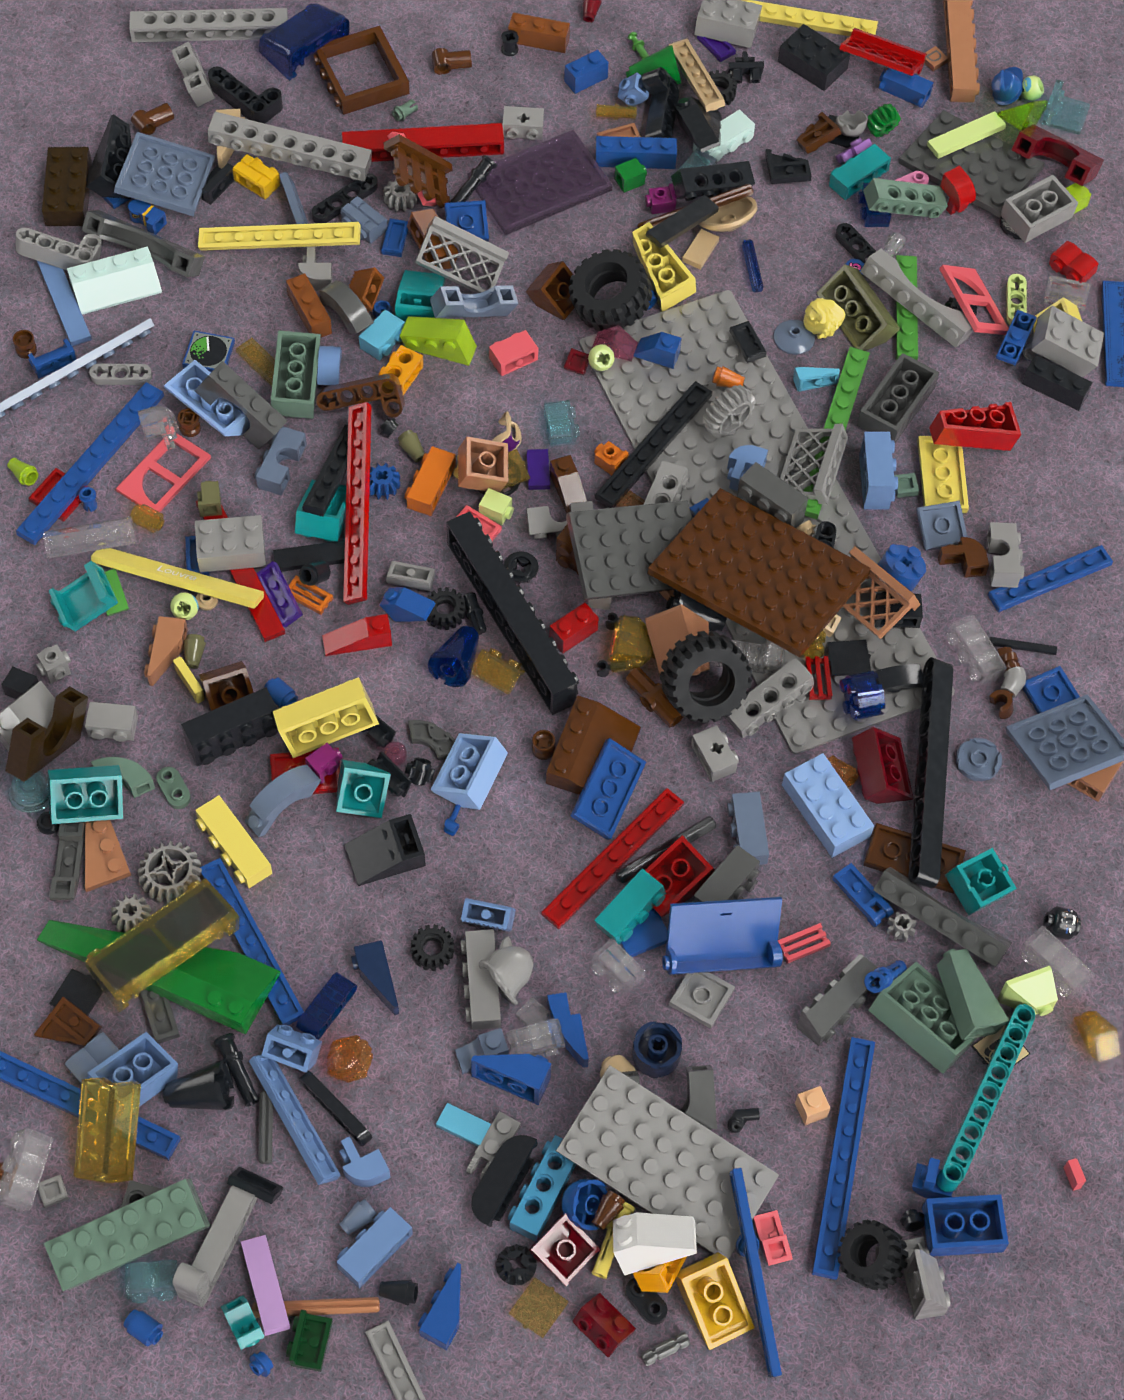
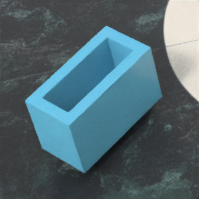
M384 310L373 321L374 323L368 326L359 336L360 349L379 361L391 353L393 346L397 342L402 341L400 334L405 324L403 320L387 310Z

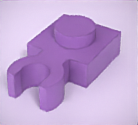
M857 138L850 142L851 146L835 157L838 163L845 162L869 148L872 143L869 138L864 140Z

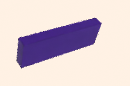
M272 561L256 573L284 627H288L303 615L276 562Z

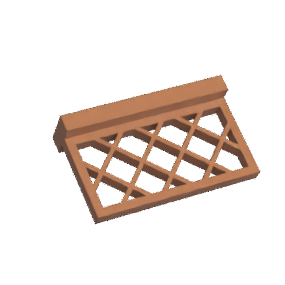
M854 547L849 554L851 558L871 568L870 574L866 579H871L872 584L871 587L861 588L860 585L852 594H856V603H845L842 608L881 639L910 609L915 611L921 604L911 591L857 547ZM886 591V599L875 600L876 592ZM871 592V601L860 602V594ZM900 603L903 605L898 612L890 613V604ZM886 605V613L875 615V606ZM871 606L870 615L860 616V608ZM886 619L885 625L878 631L874 627L875 620Z

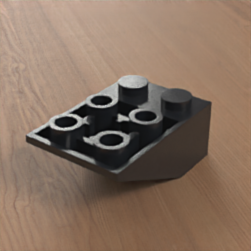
M411 814L388 820L344 844L358 886L426 866L425 853Z

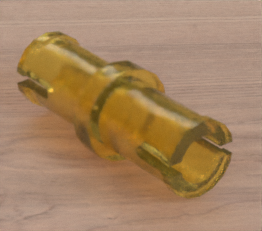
M616 103L614 105L597 104L596 117H613L614 120H618V118L636 119L637 106H619Z

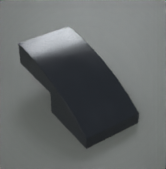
M920 664L892 666L876 670L873 673L880 693L899 692L902 688H922L923 673Z

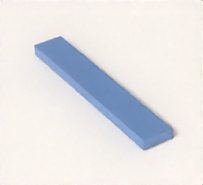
M37 261L71 346L91 341V335L64 270Z
M262 1055L253 1056L249 1063L317 1184L320 1185L337 1180L341 1176L277 1062Z

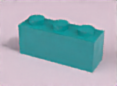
M874 143L854 158L848 159L841 167L835 168L830 174L829 187L844 200H847L866 187L873 178H879L889 171L891 157Z
M642 868L594 920L597 928L617 945L622 941H627L633 934V929L638 924L645 922L651 909L663 902L666 894L664 886Z

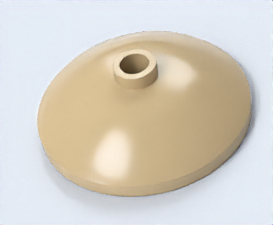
M748 196L719 207L716 214L699 225L711 231H734L747 223L755 215L757 203L755 199Z

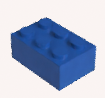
M1001 1194L928 1198L922 1206L927 1249L931 1256L1001 1253L1005 1251L1009 1244Z

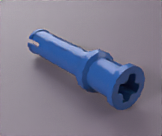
M897 960L887 967H878L865 976L864 983L866 988L870 992L879 993L889 987L894 979L907 970L906 964L901 960Z

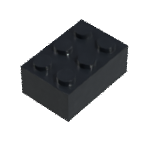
M803 24L780 46L778 62L825 91L848 69L850 53L840 50L839 45Z

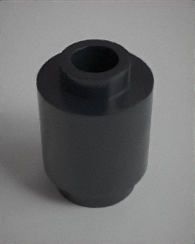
M323 560L305 564L299 571V578L303 584L309 586L319 584L329 579L331 574L330 567Z

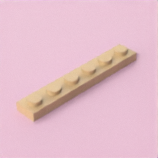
M684 39L669 44V46H673L676 62L705 111H714L725 106L723 96L689 40Z

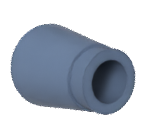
M364 1198L361 1202H356L339 1225L350 1235L352 1232L374 1220L373 1217L377 1213Z

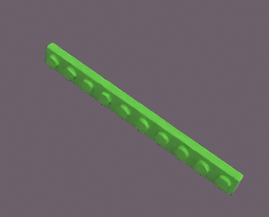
M854 347L849 348L824 429H833L834 424H843L846 430L870 352ZM830 436L822 437L819 442L821 444L824 443ZM821 451L816 454L815 460L824 456L825 453ZM818 467L809 472L810 477L819 472ZM813 484L804 488V492H813ZM808 499L805 516L817 520L822 504H819L817 499Z

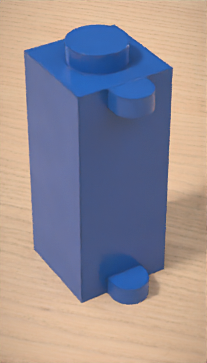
M888 68L887 71L883 70L878 88L923 108L931 96L934 82L916 74L911 76Z

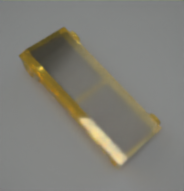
M206 878L202 881L196 880L187 887L188 890L103 949H95L87 955V960H85L86 968L119 1013L129 1006L128 1002L133 998L132 995L134 998H137L141 991L217 938L219 940L222 939L223 932L230 936L239 930L240 916Z

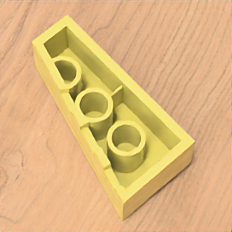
M648 222L632 232L633 245L650 280L652 290L656 293L658 305L663 312L696 293V279L668 244L659 248L646 237L647 231L653 228L652 224Z

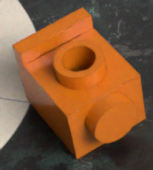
M610 441L605 445L601 443L594 451V463L612 476L628 458L629 452L626 450L622 451Z

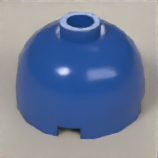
M579 1179L565 1190L562 1197L563 1214H567L568 1219L575 1226L582 1230L599 1229L591 1221L595 1216L602 1195L607 1193L605 1183L596 1179Z

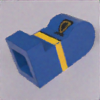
M137 199L129 202L128 211L131 221L143 224L147 227L148 232L157 235L167 224L164 211Z

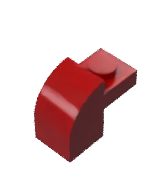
M960 165L943 174L940 187L949 196L946 210L950 215L956 212L960 213L967 208L968 204L976 200L974 184Z

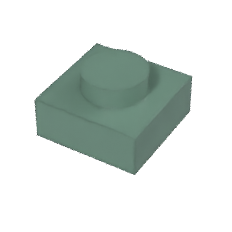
M915 473L894 475V477H898V489L895 490L897 498L918 496L919 488Z

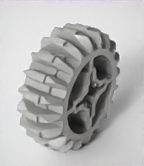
M735 385L732 388H727L725 392H721V395L715 397V400L710 403V407L706 409V413L703 415L704 419L702 422L707 428L706 430L717 438L726 437L729 433L737 431L748 420V417L753 413L752 410L755 409L756 400L752 395L753 393L742 385Z
M172 841L168 843V846H164L160 842L159 849L152 846V853L145 852V860H140L139 865L141 868L137 871L138 876H140L138 880L140 885H143V891L145 893L149 892L148 894L151 899L157 896V900L160 903L164 898H166L169 904L172 898H176V901L180 902L181 895L188 898V890L195 892V884H200L199 876H202L201 861L197 859L198 856L195 851L191 852L189 846L183 848L181 842L176 846L173 845ZM170 858L180 859V861H173ZM162 861V864L159 867L155 868V866ZM168 865H169V867H170V870H172V876H173L172 879H171V877H170V874H168V872H167V871H168V868H167ZM185 873H187L186 877L181 882L177 883L178 880L181 877L185 876ZM160 883H167L170 886H163Z

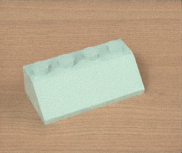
M148 246L67 268L70 283L82 315L162 293Z

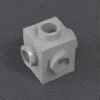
M57 644L47 647L36 654L39 661L36 666L42 677L46 675L50 684L71 674L68 665L71 660L65 650L61 652Z

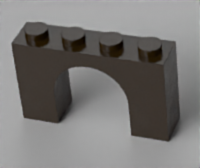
M69 686L56 696L52 718L47 729L29 718L16 725L12 730L5 771L25 782L81 738L88 696Z

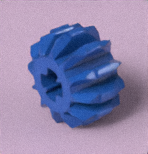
M377 463L376 468L370 467V496L376 495L378 500L381 496H385L388 500L389 494L395 496L397 489H400L401 486L400 474L396 472V468L394 466L388 468L387 463L384 466H380Z

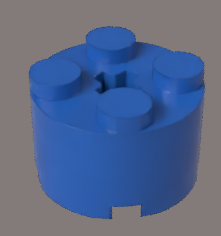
M892 544L878 563L882 569L909 591L914 590L926 573V564L920 556L921 552L914 546L908 547Z

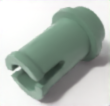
M410 99L401 106H395L394 110H392L394 119L396 121H404L406 116L418 110L417 104L410 108L416 102Z

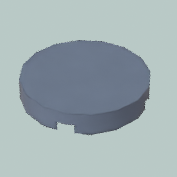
M972 738L970 741L960 745L956 754V764L959 771L965 777L973 781H986L997 775L1002 765V755L996 749L997 746L993 742L984 738Z

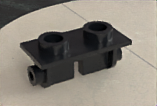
M376 715L379 724L361 732L368 731L366 736L376 746L389 748L396 731Z
M381 751L376 761L372 759L367 764L389 772L391 775L388 790L392 795L404 798L412 781Z

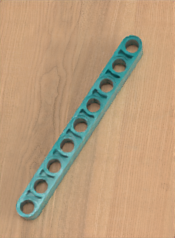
M1018 1005L1009 1017V1022L1006 1023L937 1176V1185L942 1191H955L968 1171L1035 1020V1011L1029 1005ZM992 1074L998 1076L999 1079L994 1078ZM983 1094H987L991 1099H987ZM974 1113L980 1115L982 1119L977 1118ZM965 1133L971 1135L973 1139L966 1137ZM956 1154L963 1156L964 1160L959 1159ZM946 1174L952 1175L955 1180L949 1179Z

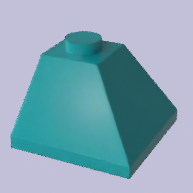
M342 760L337 785L336 812L382 818L391 774L366 763Z

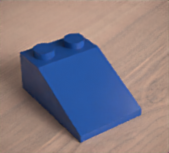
M481 1055L472 1057L471 1073L472 1077L539 1105L551 1080V1063L541 1055Z

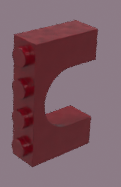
M1034 124L1019 132L1012 147V151L1027 159L1041 155L1064 164L1069 168L1065 178L1081 186L1096 178L1104 159Z

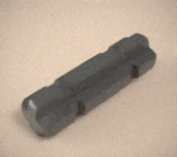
M682 1332L676 1335L674 1339L671 1337L653 1346L652 1350L649 1348L641 1353L642 1360L646 1366L655 1363L657 1359L660 1361L678 1352L679 1348L682 1350L688 1347L690 1340L687 1334Z

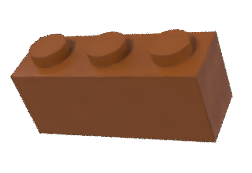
M513 12L508 26V30L517 32L519 36L518 45L566 53L570 39V23Z
M434 209L411 212L407 228L419 249L427 233L426 230L429 223L435 216L438 217ZM431 234L430 240L433 246L442 244L438 236ZM454 244L448 245L452 255L459 253ZM443 247L435 250L439 260L447 257ZM431 251L423 254L427 262H434ZM449 260L441 263L443 270L452 268Z
M304 273L286 280L288 297L308 333L321 334V338L332 334L331 319L306 274Z

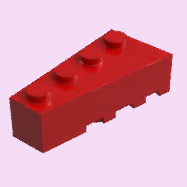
M1005 402L1001 406L989 404L985 408L973 406L970 410L958 408L939 411L929 427L934 444L1011 451L1022 435L1011 402Z

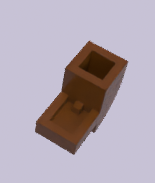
M960 537L958 545L949 544L940 548L938 555L939 565L961 563L964 578L986 576L989 561L985 548L978 541L968 537Z

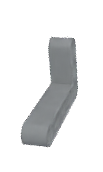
M232 1185L192 1266L182 1262L176 1270L173 1286L179 1298L202 1308L205 1306L256 1203L257 1197Z

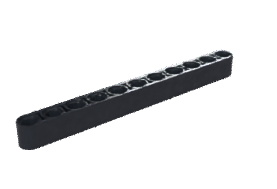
M933 657L926 661L923 669L908 875L910 882L931 889L938 884L941 869L954 671L952 664Z

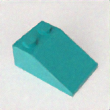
M312 479L296 510L295 533L305 537H317L326 541L338 542L346 521V486L339 485L324 517L302 511L303 504L316 481Z

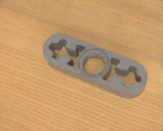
M95 364L89 371L91 381L97 385H144L152 380L151 368L146 364ZM120 371L127 373L123 378H118L115 375ZM141 372H145L143 377H139V375H141Z

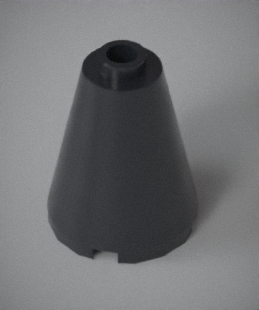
M223 1060L216 1061L167 1083L166 1089H163L164 1102L168 1103L171 1108L231 1109L234 1105V1096L230 1097L229 1092L230 1089L234 1088L227 1063L223 1064Z

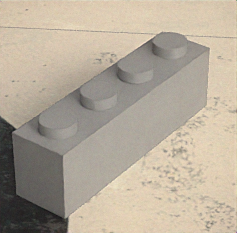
M494 929L465 931V940H461L462 955L466 954L467 962H462L463 977H468L469 985H464L465 999H470V1007H466V1022H471L472 1030L501 1028L498 985L487 969L479 968V962L481 960L489 961L491 955L495 952Z

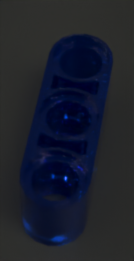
M338 972L333 974L301 1015L296 1028L303 1033L315 1036L319 1040L355 994L357 985Z

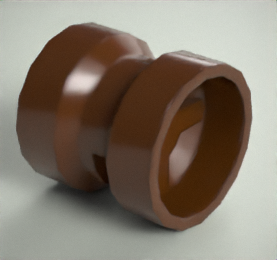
M19 330L14 334L13 343L16 354L24 359H28V354L30 353L34 356L37 352V346L32 332L29 330Z
M190 408L181 410L177 416L181 434L186 437L198 435L201 431L199 415Z
M539 730L532 738V753L540 760L551 758L555 751V737L548 730Z

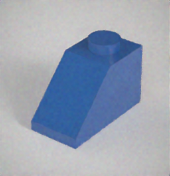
M664 332L643 337L638 343L634 357L674 369L680 355L682 338Z
M405 587L389 588L385 592L380 606L395 622L426 621L436 603Z

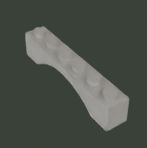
M882 248L868 257L860 271L863 275L955 348L969 338L973 329L963 312L944 306L922 293L904 275L897 260Z

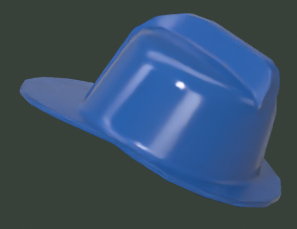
M1009 67L1001 70L994 76L991 87L993 99L998 105L1012 104L1021 95L1023 73L1020 68Z

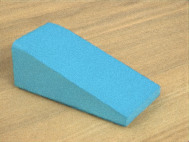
M796 367L793 380L799 392L835 385L838 383L840 370L834 368Z

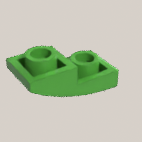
M116 569L106 571L105 574L118 601L116 605L106 611L107 616L129 610Z

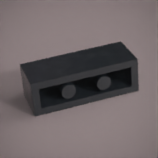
M1035 355L1028 366L1022 382L1023 385L1077 411L1081 409L1087 399L1093 383Z

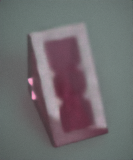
M617 325L598 332L592 348L600 344L607 345L614 352V357L632 362L638 342L622 327Z

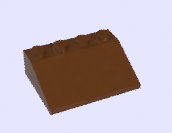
M577 695L546 771V784L580 795L605 741L610 738L632 752L641 727L605 705Z

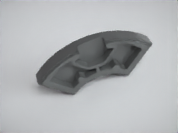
M408 720L412 744L425 745L435 753L438 760L446 759L455 742L451 734L432 722Z

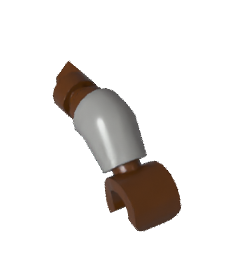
M1002 647L997 650L1004 666L1005 679L1001 689L991 693L989 698L990 703L994 705L998 702L1006 703L1000 707L999 717L1000 719H1007L1014 711L1012 698L1017 696L1026 683V673L1024 668L1018 663L1019 660L1016 652H1012L1010 647Z

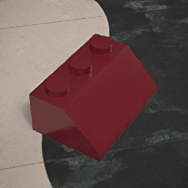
M871 727L852 737L853 753L856 756L857 772L860 776L861 791L864 799L876 804L913 800L914 797L901 738L875 727Z

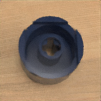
M657 1021L644 1024L636 1032L632 1049L634 1064L639 1071L651 1078L669 1075L677 1068L680 1062L682 1052L681 1035L675 1027L665 1022L656 1023Z

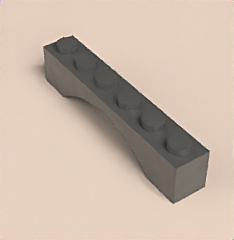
M100 210L87 211L82 231L88 234H96L101 239L134 250L148 246L151 257L167 266L170 270L186 277L199 276L205 256Z
M891 867L883 872L873 889L876 893L995 967L1001 962L1012 942L996 932L965 918L943 905L915 883L910 882L909 878Z

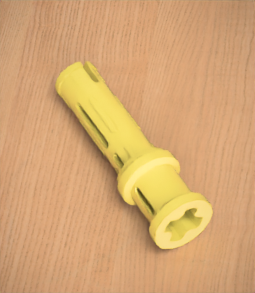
M625 1202L623 1204L624 1209L614 1219L634 1213L635 1207ZM613 1220L606 1226L608 1230L591 1272L594 1276L602 1279H607L615 1256L613 1253Z

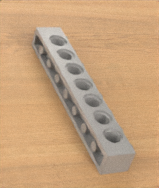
M288 9L130 11L129 30L132 42L289 39Z
M214 112L208 128V143L216 146H223L256 156L268 157L277 161L280 160L314 170L329 172L354 180L365 181L371 165L372 150L219 112Z

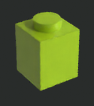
M1077 183L1066 187L1067 191L1078 202L1074 214L1088 206L1091 193L1087 187Z

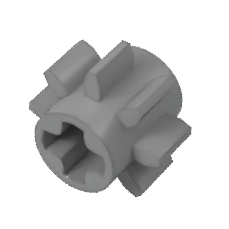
M896 912L895 919L889 917L887 924L890 927L887 929V934L892 933L894 941L903 939L904 942H907L908 935H915L916 930L913 927L916 924V920H911L909 913L905 915Z

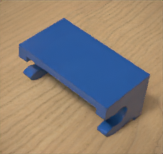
M67 338L63 339L64 346L34 358L32 353L28 354L29 363L38 379L77 360L75 351Z

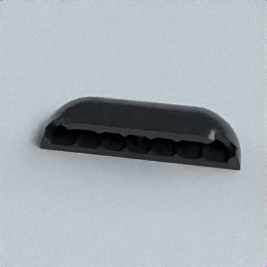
M518 1135L509 1138L500 1146L474 1191L471 1200L472 1211L481 1223L492 1227L494 1220L500 1221L534 1161V1159L530 1158L532 1150L538 1145L537 1139L527 1135Z

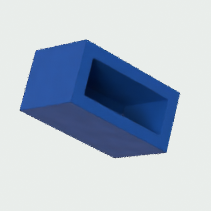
M599 50L591 52L565 65L564 82L576 94L607 79L609 62Z

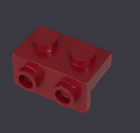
M598 1293L583 1305L573 1319V1323L607 1357H610L616 1348L636 1330L601 1293Z

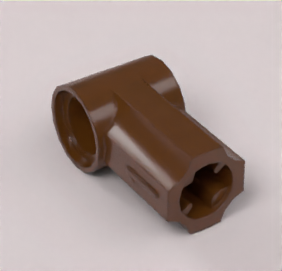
M437 48L432 52L434 72L438 75L448 74L451 69L472 67L470 50L448 52L445 48Z
M164 103L147 112L144 110L136 111L131 117V122L140 133L151 135L155 132L156 127L173 120L174 114L168 103Z

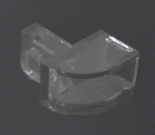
M154 406L138 411L141 426L147 440L163 436L168 450L176 448L174 439L178 438L176 431H179L180 428L174 413L169 408Z

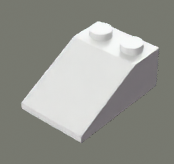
M636 1212L614 1219L613 1253L624 1276L697 1254L694 1217Z

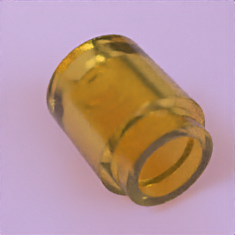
M145 504L135 505L130 514V519L133 520L134 524L152 533L161 530L165 522L163 513Z

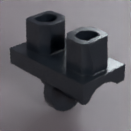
M743 51L742 57H735V62L728 63L727 74H732L731 78L735 77L737 84L742 83V75H749L750 83H760L764 61H755V57H748L747 51Z

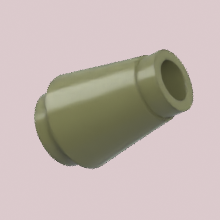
M412 430L403 432L398 437L399 446L415 463H418L425 454L418 435Z
M189 634L184 640L185 663L190 669L199 668L206 646L204 637L201 635Z

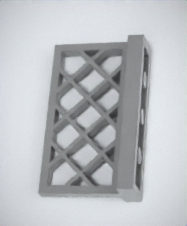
M435 216L428 225L427 233L415 263L475 293L486 291L478 283V281L487 279L490 286L489 289L494 287L509 252ZM431 234L438 236L442 244L433 246L430 240ZM448 245H456L460 253L452 255ZM443 247L447 257L439 260L435 250ZM431 251L434 262L429 263L423 260L424 253ZM472 253L476 255L479 262L470 264L467 254ZM462 256L466 266L458 269L454 259ZM449 260L453 271L447 272L443 270L442 262ZM491 262L497 265L496 271L489 273L485 263ZM480 265L484 275L476 278L472 268ZM468 269L472 279L468 281L462 279L459 272Z
M834 424L833 429H796L780 479L789 485L792 484L796 490L807 496L808 499H817L819 504H828L848 440L843 424ZM801 436L811 437L802 444L799 442ZM824 436H830V438L822 444L818 441ZM813 443H816L818 445L810 452L806 450V448ZM801 451L805 453V455H803L799 459H794V456ZM821 451L825 453L818 460H815L813 457ZM810 459L813 463L803 469L801 464ZM797 467L800 471L790 477L789 472ZM818 467L819 472L810 477L808 473ZM805 475L807 480L797 485L795 481ZM813 484V492L803 491L804 488Z

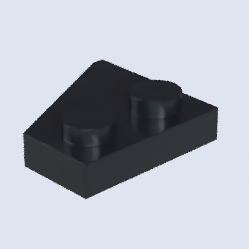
M765 149V158L771 184L811 181L812 175L808 160L795 158L785 153L783 156L772 154V150Z

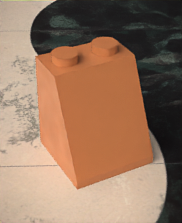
M682 604L645 618L659 674L664 672L661 665L663 660L668 659L667 652L669 649L673 650L676 647L675 643L680 640L682 642L686 640L685 636L691 633L697 636L699 631H705L709 635V622ZM709 662L698 667L692 676L709 670Z

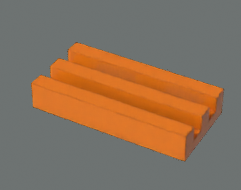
M297 575L288 585L296 602L320 615L328 607V603L334 599L332 594L315 585L303 584ZM299 584L305 587L306 589L314 592L315 594L325 598L324 601L315 597L314 595H312V593L303 590L295 585Z

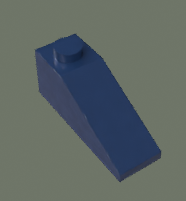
M382 940L355 946V955L351 956L353 969L359 970L362 980L394 1015L399 1014L398 1002Z

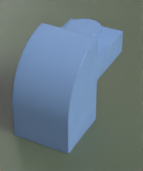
M319 347L317 385L339 384L340 363L342 359L341 347Z
M744 445L736 448L730 454L727 467L729 469L727 479L730 480L729 489L738 491L740 478L755 462L765 467L768 455L767 449L753 445Z
M350 1136L341 1140L342 1149L339 1150L343 1162L347 1164L342 1167L343 1173L352 1184L360 1187H371L390 1178V1170L379 1149L360 1158Z

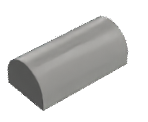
M392 561L386 581L389 584L431 591L435 569Z

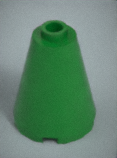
M672 45L629 66V71H626L628 78L637 72L642 76L646 72L662 67L677 84H681Z

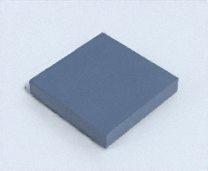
M960 500L918 507L916 509L925 551L940 549L949 544L958 545L960 537H967Z

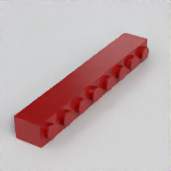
M502 123L342 132V143L372 150L371 162L394 161L391 153L384 150V142L389 140L387 135L391 132L404 133L407 139L441 158L504 154Z

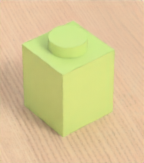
M488 488L479 503V513L500 525H503L506 519L509 520L514 511L511 497Z

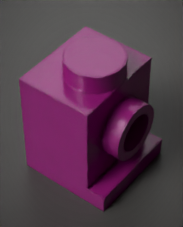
M669 183V186L650 188L648 195H645L646 207H650L651 214L667 213L676 210L677 198L673 183Z
M325 743L306 757L305 760L306 765L321 779L320 784L325 782L324 777L327 774L331 775L340 766L339 761L343 756L336 747L332 748L328 743Z

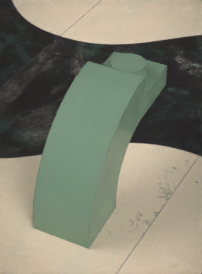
M105 757L91 761L92 767L119 765L122 774V786L127 788L134 798L155 789L153 779L147 770L132 760L121 757Z

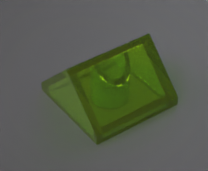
M1033 101L999 111L997 115L1017 129L1024 130L1033 124L1037 125L1048 105V101Z

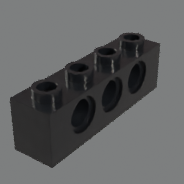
M749 161L682 168L671 175L676 198H685V201H690L704 195L709 198L745 184L755 185Z

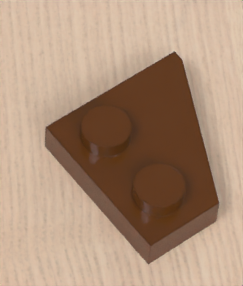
M823 112L819 113V120L816 124H810L806 131L797 138L798 145L807 154L816 151L820 146L842 134L840 128Z
M62 997L34 1035L36 1037L86 1046L103 1026L66 997Z

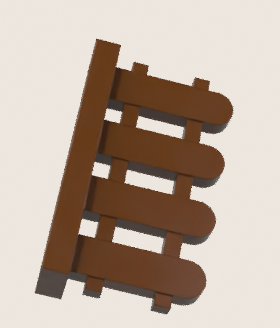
M400 134L385 141L384 150L390 152L391 156L394 157L395 169L393 174L396 176L398 185L403 187L409 183L410 190L414 194L423 191V196L427 201L436 197L437 205L440 208L445 207V203L450 201L446 187L448 178L445 177V174L453 171L452 163Z

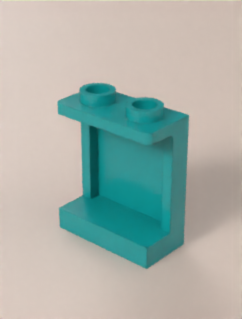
M92 561L84 565L87 573L62 590L57 591L54 588L49 590L51 595L50 602L58 611L59 622L63 627H68L73 631L79 630L118 603L103 568Z

